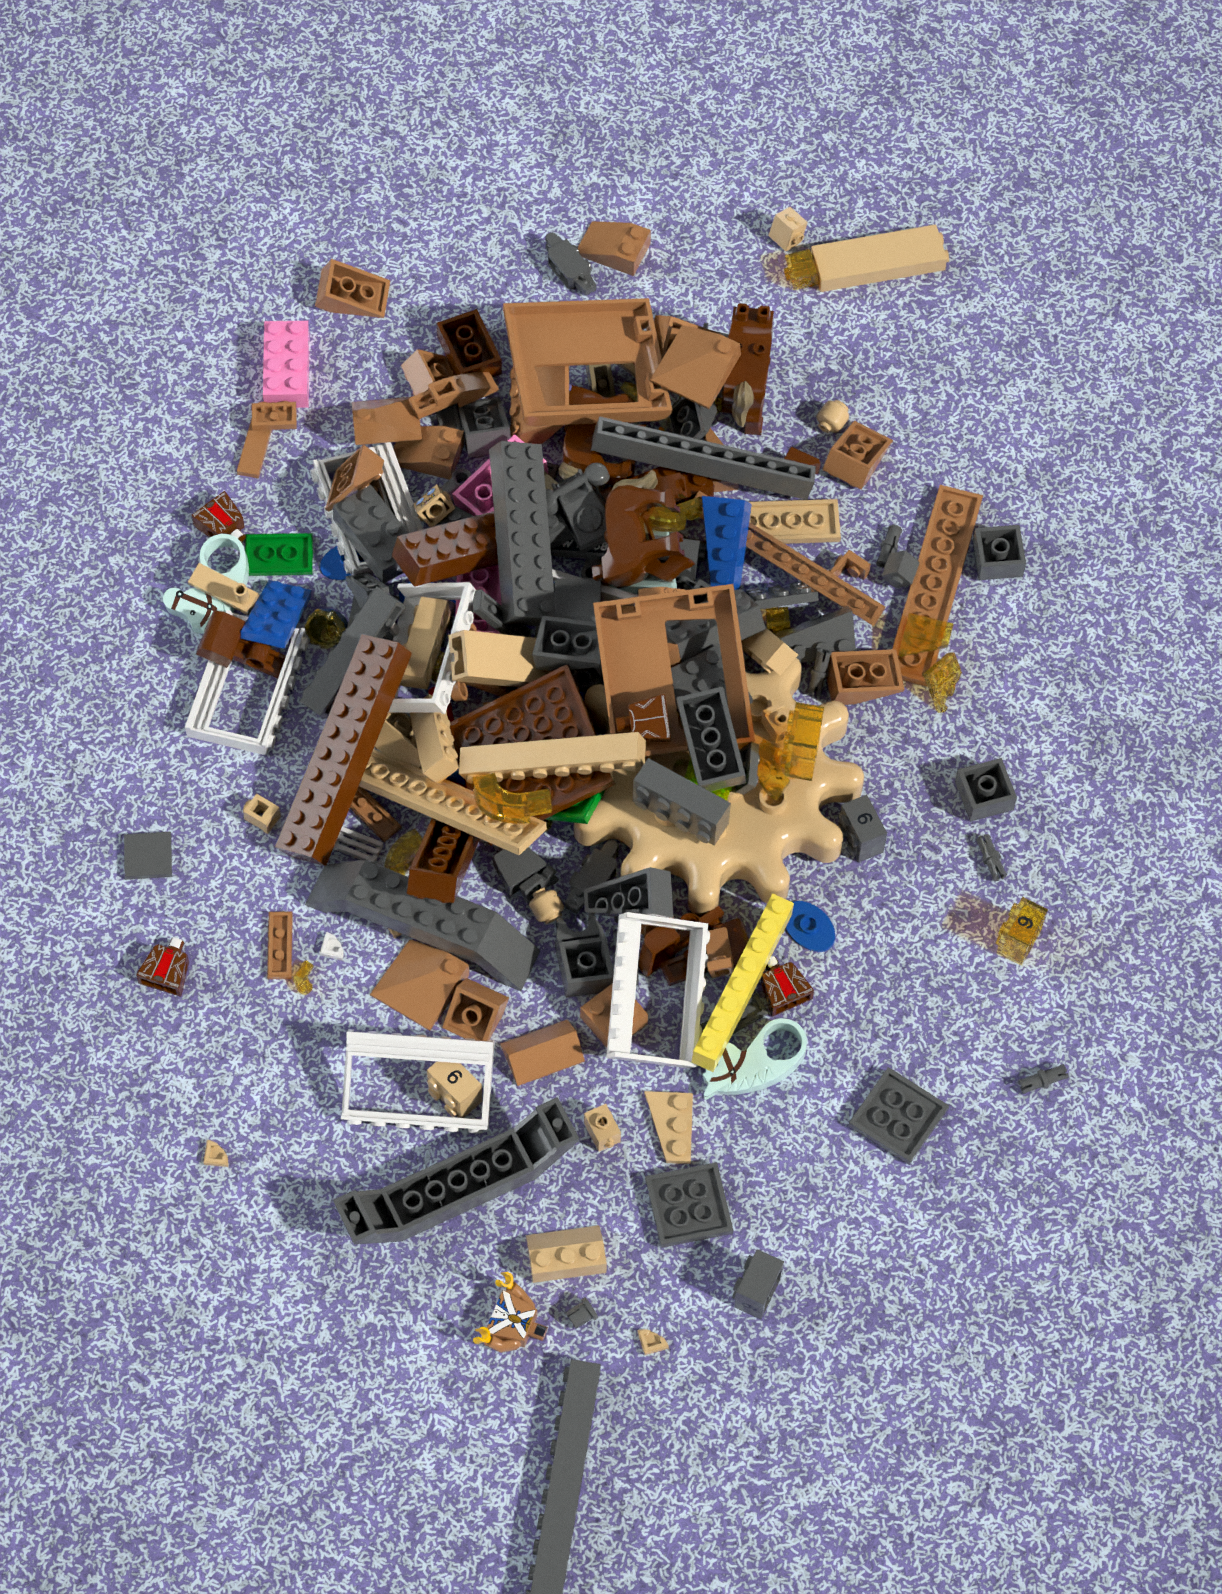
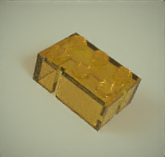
M796 702L795 710L789 711L781 767H785V777L812 781L824 707Z

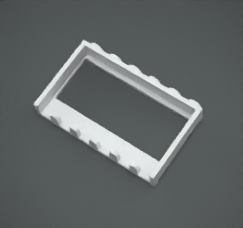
M391 442L370 447V450L384 459L381 479L395 517L408 533L423 530ZM356 451L319 461L317 459L313 460L314 469L311 470L313 482H317L319 485L317 492L320 501L324 500L325 502L324 512L326 518H330L332 521L330 528L333 537L338 538L337 548L339 554L345 557L343 562L346 573L355 575L367 572L375 576L366 562L360 563L355 547L334 522L333 510L329 512L325 510L332 486L328 472L336 471Z
M470 582L427 583L416 587L412 583L398 584L397 588L405 596L403 604L406 606L399 615L398 623H394L389 630L394 636L392 641L399 642L401 645L407 643L408 627L410 624H413L414 608L416 605H419L421 597L442 600L461 599L451 634L470 629L474 619L473 601L476 591ZM449 641L432 699H397L400 684L389 712L446 713L453 685L456 683V681H452L451 662L455 660L454 654L450 653Z
M226 610V613L233 615L239 619H242L245 622L248 619L247 616L232 613V611ZM295 628L290 637L292 640L258 739L209 727L230 665L226 668L208 660L185 725L187 737L267 755L268 749H273L275 744V729H280L281 711L282 709L286 710L288 706L289 689L293 690L295 685V670L299 671L301 668V653L306 651L309 638L306 637L305 628Z
M631 912L619 915L606 1058L688 1069L696 1067V1064L691 1063L693 1050L702 1034V1027L700 1025V1016L704 1011L702 992L706 987L704 968H706L708 962L706 945L710 939L707 923ZM641 924L690 931L679 1060L630 1054Z
M352 1029L347 1031L341 1119L347 1120V1124L359 1125L362 1121H371L372 1126H386V1123H395V1127L410 1128V1124L420 1125V1129L434 1130V1126L444 1127V1131L457 1132L459 1128H467L469 1133H483V1130L488 1129L495 1040L475 1041L472 1038L462 1040L450 1039V1037L444 1036L440 1038L426 1037V1035L406 1036L401 1033L379 1034L375 1031L365 1033L354 1032ZM352 1056L485 1065L482 1119L350 1110Z

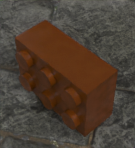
M477 309L436 323L437 338L455 375L489 372L492 377L502 374V359Z

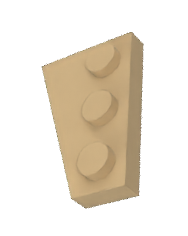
M644 1091L666 1163L691 1164L693 1093Z

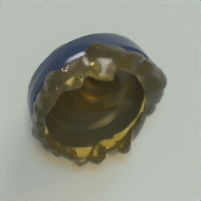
M329 608L316 609L307 617L304 623L310 643L319 645L321 649L337 646L341 640L342 633L348 627L346 618L340 612Z

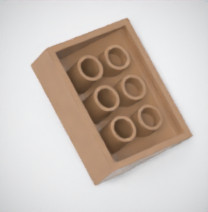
M569 366L535 367L546 405H569ZM512 367L510 371L511 408L509 412L511 415V437L515 434L524 443L543 444L564 425L529 426L524 423L514 367Z

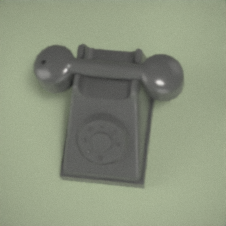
M601 463L588 465L585 473L578 469V472L558 484L552 483V490L546 489L548 516L555 514L559 510L582 554L606 542L604 532L607 531L605 517L606 502L597 486L605 485L609 481L610 475L607 468Z

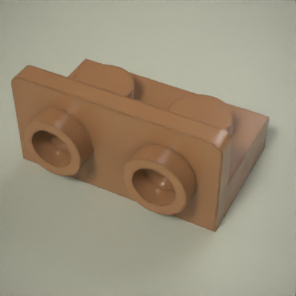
M296 402L252 403L253 431L297 429Z

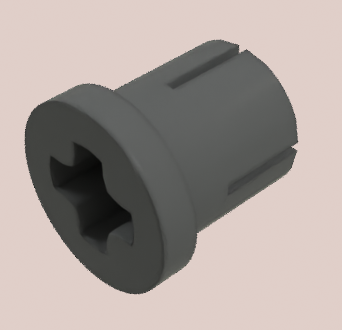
M586 1297L581 1299L582 1302L565 1312L575 1329L591 1319H598L595 1310Z

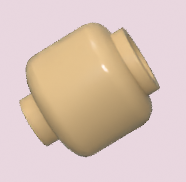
M839 400L827 401L817 413L818 426L826 433L839 432L849 420L848 407Z
M541 888L532 894L534 898L530 901L529 907L538 922L549 924L555 921L557 917L562 916L561 912L564 909V905L555 890L546 891L545 888Z

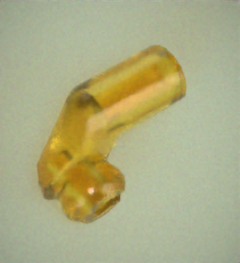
M306 960L303 961L293 977L297 991L303 995L309 994L313 989L308 975L314 966Z

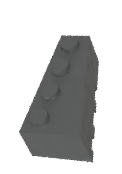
M849 606L840 608V610L833 613L824 614L812 621L800 623L796 627L774 633V635L798 654L796 658L800 662L815 661L818 648H823L822 652L825 649L831 652L856 651L853 612Z
M649 867L584 889L585 912L617 917L620 914L631 912L673 918L671 871Z

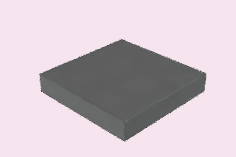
M171 832L124 834L125 880L173 877Z

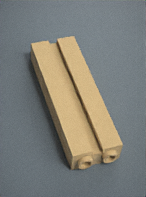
M935 224L811 246L810 258L816 272L820 292L944 271L946 263L949 262V253L947 249L944 250L943 234L938 232L937 225Z
M462 630L448 635L450 653L454 654L455 660L451 662L452 681L522 687L552 672L539 670L535 667L532 654L537 638Z

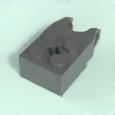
M592 913L588 914V927L580 932L569 929L562 917L556 918L555 950L566 998L598 994L613 983L614 971L606 936L604 935L603 928Z

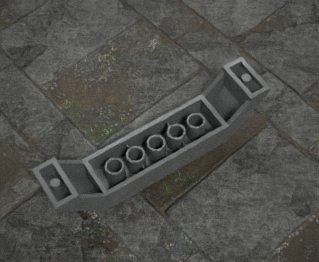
M367 860L327 864L324 866L305 903L306 906L326 914L327 912L352 913L477 963L496 978L499 983L518 991H522L540 953V949L496 911L458 896L454 903H441L435 899H420L414 897V895H408L409 877Z
M556 1097L535 1107L536 1109L514 1128L384 1188L367 1191H356L355 1189L333 1199V1203L353 1244L402 1242L536 1180L579 1141V1136L559 1098Z

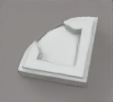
M326 932L320 955L343 961L344 952L341 943L333 934Z

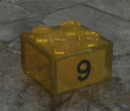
M1024 897L1021 898L1019 904L1014 903L1008 914L1007 922H1003L998 932L999 936L995 942L998 945L996 953L1022 966L1043 928L1048 909Z

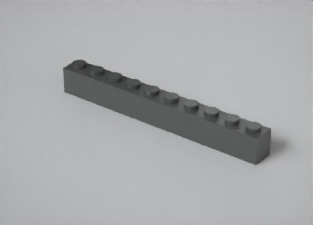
M599 416L593 433L591 451L807 500L815 483L816 466Z
M571 1359L570 1367H565L563 1382H567L566 1391L560 1392L558 1406L563 1407L561 1416L556 1415L554 1430L558 1431L557 1440L552 1439L550 1455H554L553 1465L548 1464L546 1480H550L549 1489L543 1490L541 1504L546 1505L544 1514H539L537 1529L541 1530L540 1540L535 1539L533 1555H537L535 1565L530 1564L528 1580L533 1581L531 1590L526 1589L525 1594H563L601 1372V1364Z

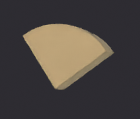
M207 1140L204 1165L228 1167V1157L224 1149L216 1142Z
M647 1329L637 1330L644 1355L669 1349L666 1340L657 1333Z

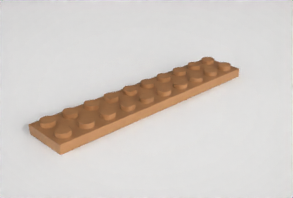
M944 485L939 486L918 558L920 563L913 583L910 586L892 648L897 651L903 681L926 687L930 686L983 495Z

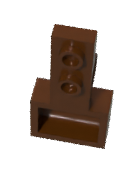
M213 611L208 619L196 655L226 668L233 659L278 679L286 655L272 650L271 645L241 639V630L246 622L226 612Z
M717 906L700 918L695 914L687 913L680 920L707 923L708 930H711L712 927L722 924L724 911ZM658 926L647 933L638 960V967L641 972L648 977L660 969L661 962L674 958L677 952L689 945L690 931L677 929L676 932L673 928Z
M736 918L711 928V930L723 927L727 929L734 968L750 939V935L741 918ZM688 949L684 954L660 963V968L669 987L686 981ZM708 966L704 968V974L709 972Z

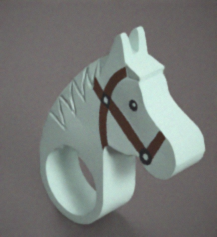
M218 534L210 537L200 550L201 564L210 568L208 566V559L216 549L232 547L240 552V559L230 569V572L220 574L247 586L249 565L242 543L236 537L229 534ZM170 588L163 595V602L167 611L172 615L187 620L193 632L204 633L208 619L213 611L226 612V610H229L233 613L235 608L196 588L189 589L186 592L178 588Z
M775 1019L762 1028L745 1051H741L735 1045L728 1043L714 1072L706 1069V1072L703 1073V1080L707 1084L704 1099L707 1100L718 1093L739 1095L762 1090L787 1078L801 1064L806 1054L807 1038L802 1027L790 1019ZM778 1030L789 1031L799 1039L801 1049L793 1058L787 1060L777 1059L775 1061L767 1056V1051L764 1048V1041L767 1036Z

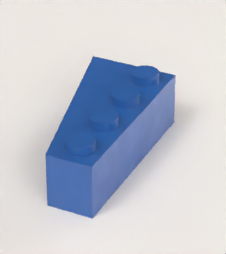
M702 496L711 586L733 584L734 590H738L741 585L752 504L746 500Z

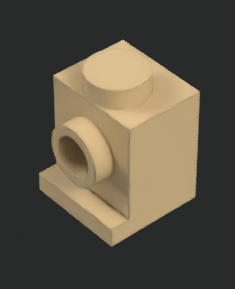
M784 701L763 710L761 723L775 743L781 740L787 741L795 735L797 724L786 709Z
M258 794L252 800L249 799L243 807L244 819L263 830L266 834L271 831L281 817L280 807Z

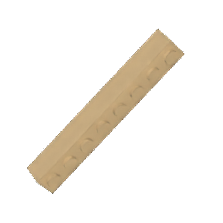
M639 732L460 747L459 774L468 783L478 784L483 780L501 782L507 778L523 780L525 777L531 776L546 778L547 775L568 776L569 773L587 775L591 774L592 771L610 773L615 769L634 771L645 764L646 740Z

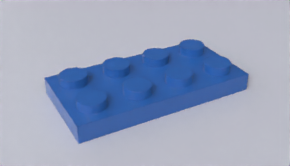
M268 580L241 630V639L285 649L311 598L312 590Z

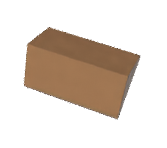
M568 1020L500 1044L517 1086L585 1062L577 1032Z

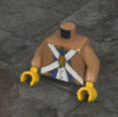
M501 1272V1275L505 1277V1283L501 1280H496L495 1284L498 1287H506V1291L502 1290L487 1328L480 1327L475 1329L476 1332L481 1334L482 1338L475 1337L473 1342L475 1344L484 1342L486 1346L503 1353L517 1350L519 1347L525 1348L529 1336L543 1341L548 1327L535 1322L538 1316L535 1304L528 1294L516 1282H513L512 1274Z

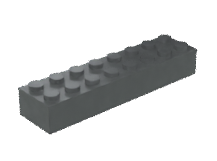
M500 441L489 449L503 624L540 626L542 616L556 617L542 444Z

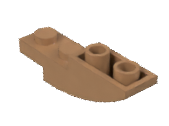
M489 372L465 373L428 384L429 390L410 397L409 404L417 418L421 419L456 403L459 407H462L499 391V388Z

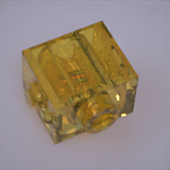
M810 249L785 255L787 267L783 269L786 280H791L793 290L819 285Z

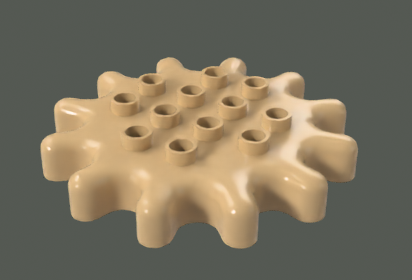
M797 658L794 659L781 676L774 670L771 674L767 670L758 674L746 672L748 692L753 698L750 708L755 737L754 743L759 744L758 783L755 788L744 795L735 792L736 786L711 791L713 794L731 803L729 825L715 846L710 843L701 842L692 833L679 830L675 824L668 820L663 821L659 819L655 813L648 809L643 810L633 802V780L642 767L634 771L615 769L612 772L616 785L605 790L588 824L574 823L575 839L584 846L597 845L610 839L624 842L631 851L622 862L621 877L649 867L671 871V874L681 877L688 885V907L692 913L700 917L718 906L721 887L726 882L734 879L750 882L761 900L765 903H768L772 894L786 899L790 876L783 864V859L789 854L802 852L822 863L835 861L841 853L843 833L835 823L825 818L819 810L827 803L849 802L859 798L862 793L864 783L863 770L852 762L832 760L823 752L824 747L840 740L846 734L849 718L847 707L835 700L815 707H804L798 704L792 698L800 685L802 671L801 663ZM602 684L593 685L585 694L584 704L592 724L600 728L605 735H609L611 733L605 688ZM784 701L786 709L797 724L795 735L791 739L775 743L761 723L763 710ZM677 712L679 727L683 728L680 715ZM749 743L738 744V748L741 749ZM689 751L645 757V762L649 758L697 784Z

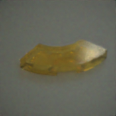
M763 739L759 745L758 781L764 791L777 801L789 785L790 780L783 774L780 768L783 750Z

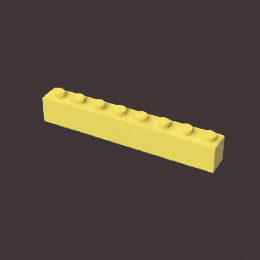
M775 894L771 895L693 1050L691 1063L714 1072L792 916L793 902Z

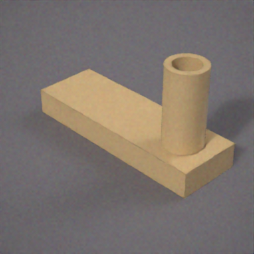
M198 563L188 580L189 585L249 615L259 597V593L247 588L245 584L238 583L201 563Z

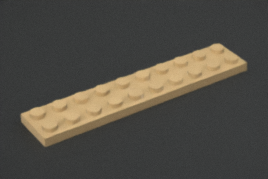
M373 749L359 784L364 789L517 855H520L547 830L546 822L446 779L438 784L424 775L422 769Z

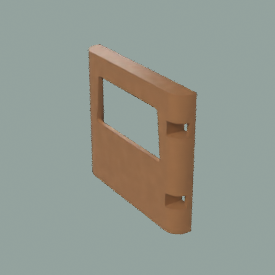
M649 298L503 303V313L521 410L526 425L597 424L599 416L622 422L658 421L667 418L671 414L672 406L668 390L663 387L661 389H654L658 385L650 381L662 358ZM649 326V331H642V329ZM632 363L635 365L638 402L547 406L535 367Z
M733 584L593 603L611 734L632 732V730L617 732L616 718L630 716L628 705L665 694L671 742L646 741L645 757L689 751L684 730L678 724L665 622L714 619L717 622L728 708L737 744L755 742ZM707 594L708 603L694 604L693 596ZM635 604L636 612L622 614L621 605Z

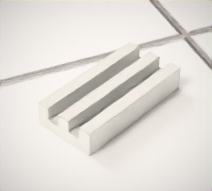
M342 827L333 849L354 858L375 863L384 845L381 841ZM343 835H346V836L351 837V838H353V839H356V840H358V841H361V842H364V843L369 844V845H371V846H374V847H376V849H375V848H372V847H370V846L364 845V844H362V843H359V842H357V841H354V840H352V839H349V838H347V837H344ZM339 842H343L360 850L373 854V856L371 857L359 851L339 844Z

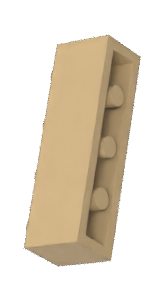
M421 597L419 605L415 606L414 621L408 627L407 643L403 644L412 655L400 682L401 686L428 689L451 615L447 600Z
M767 628L741 640L742 650L770 674L774 670L781 676L798 656L795 651Z
M428 694L423 699H432L433 696ZM410 712L422 772L439 784L459 769L458 755L454 748V738L451 735L450 721L448 720L447 713Z

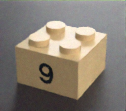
M435 1062L427 1069L429 1094L436 1101L440 1099L445 1104V1110L452 1117L464 1118L483 1102L482 1084L461 1063Z

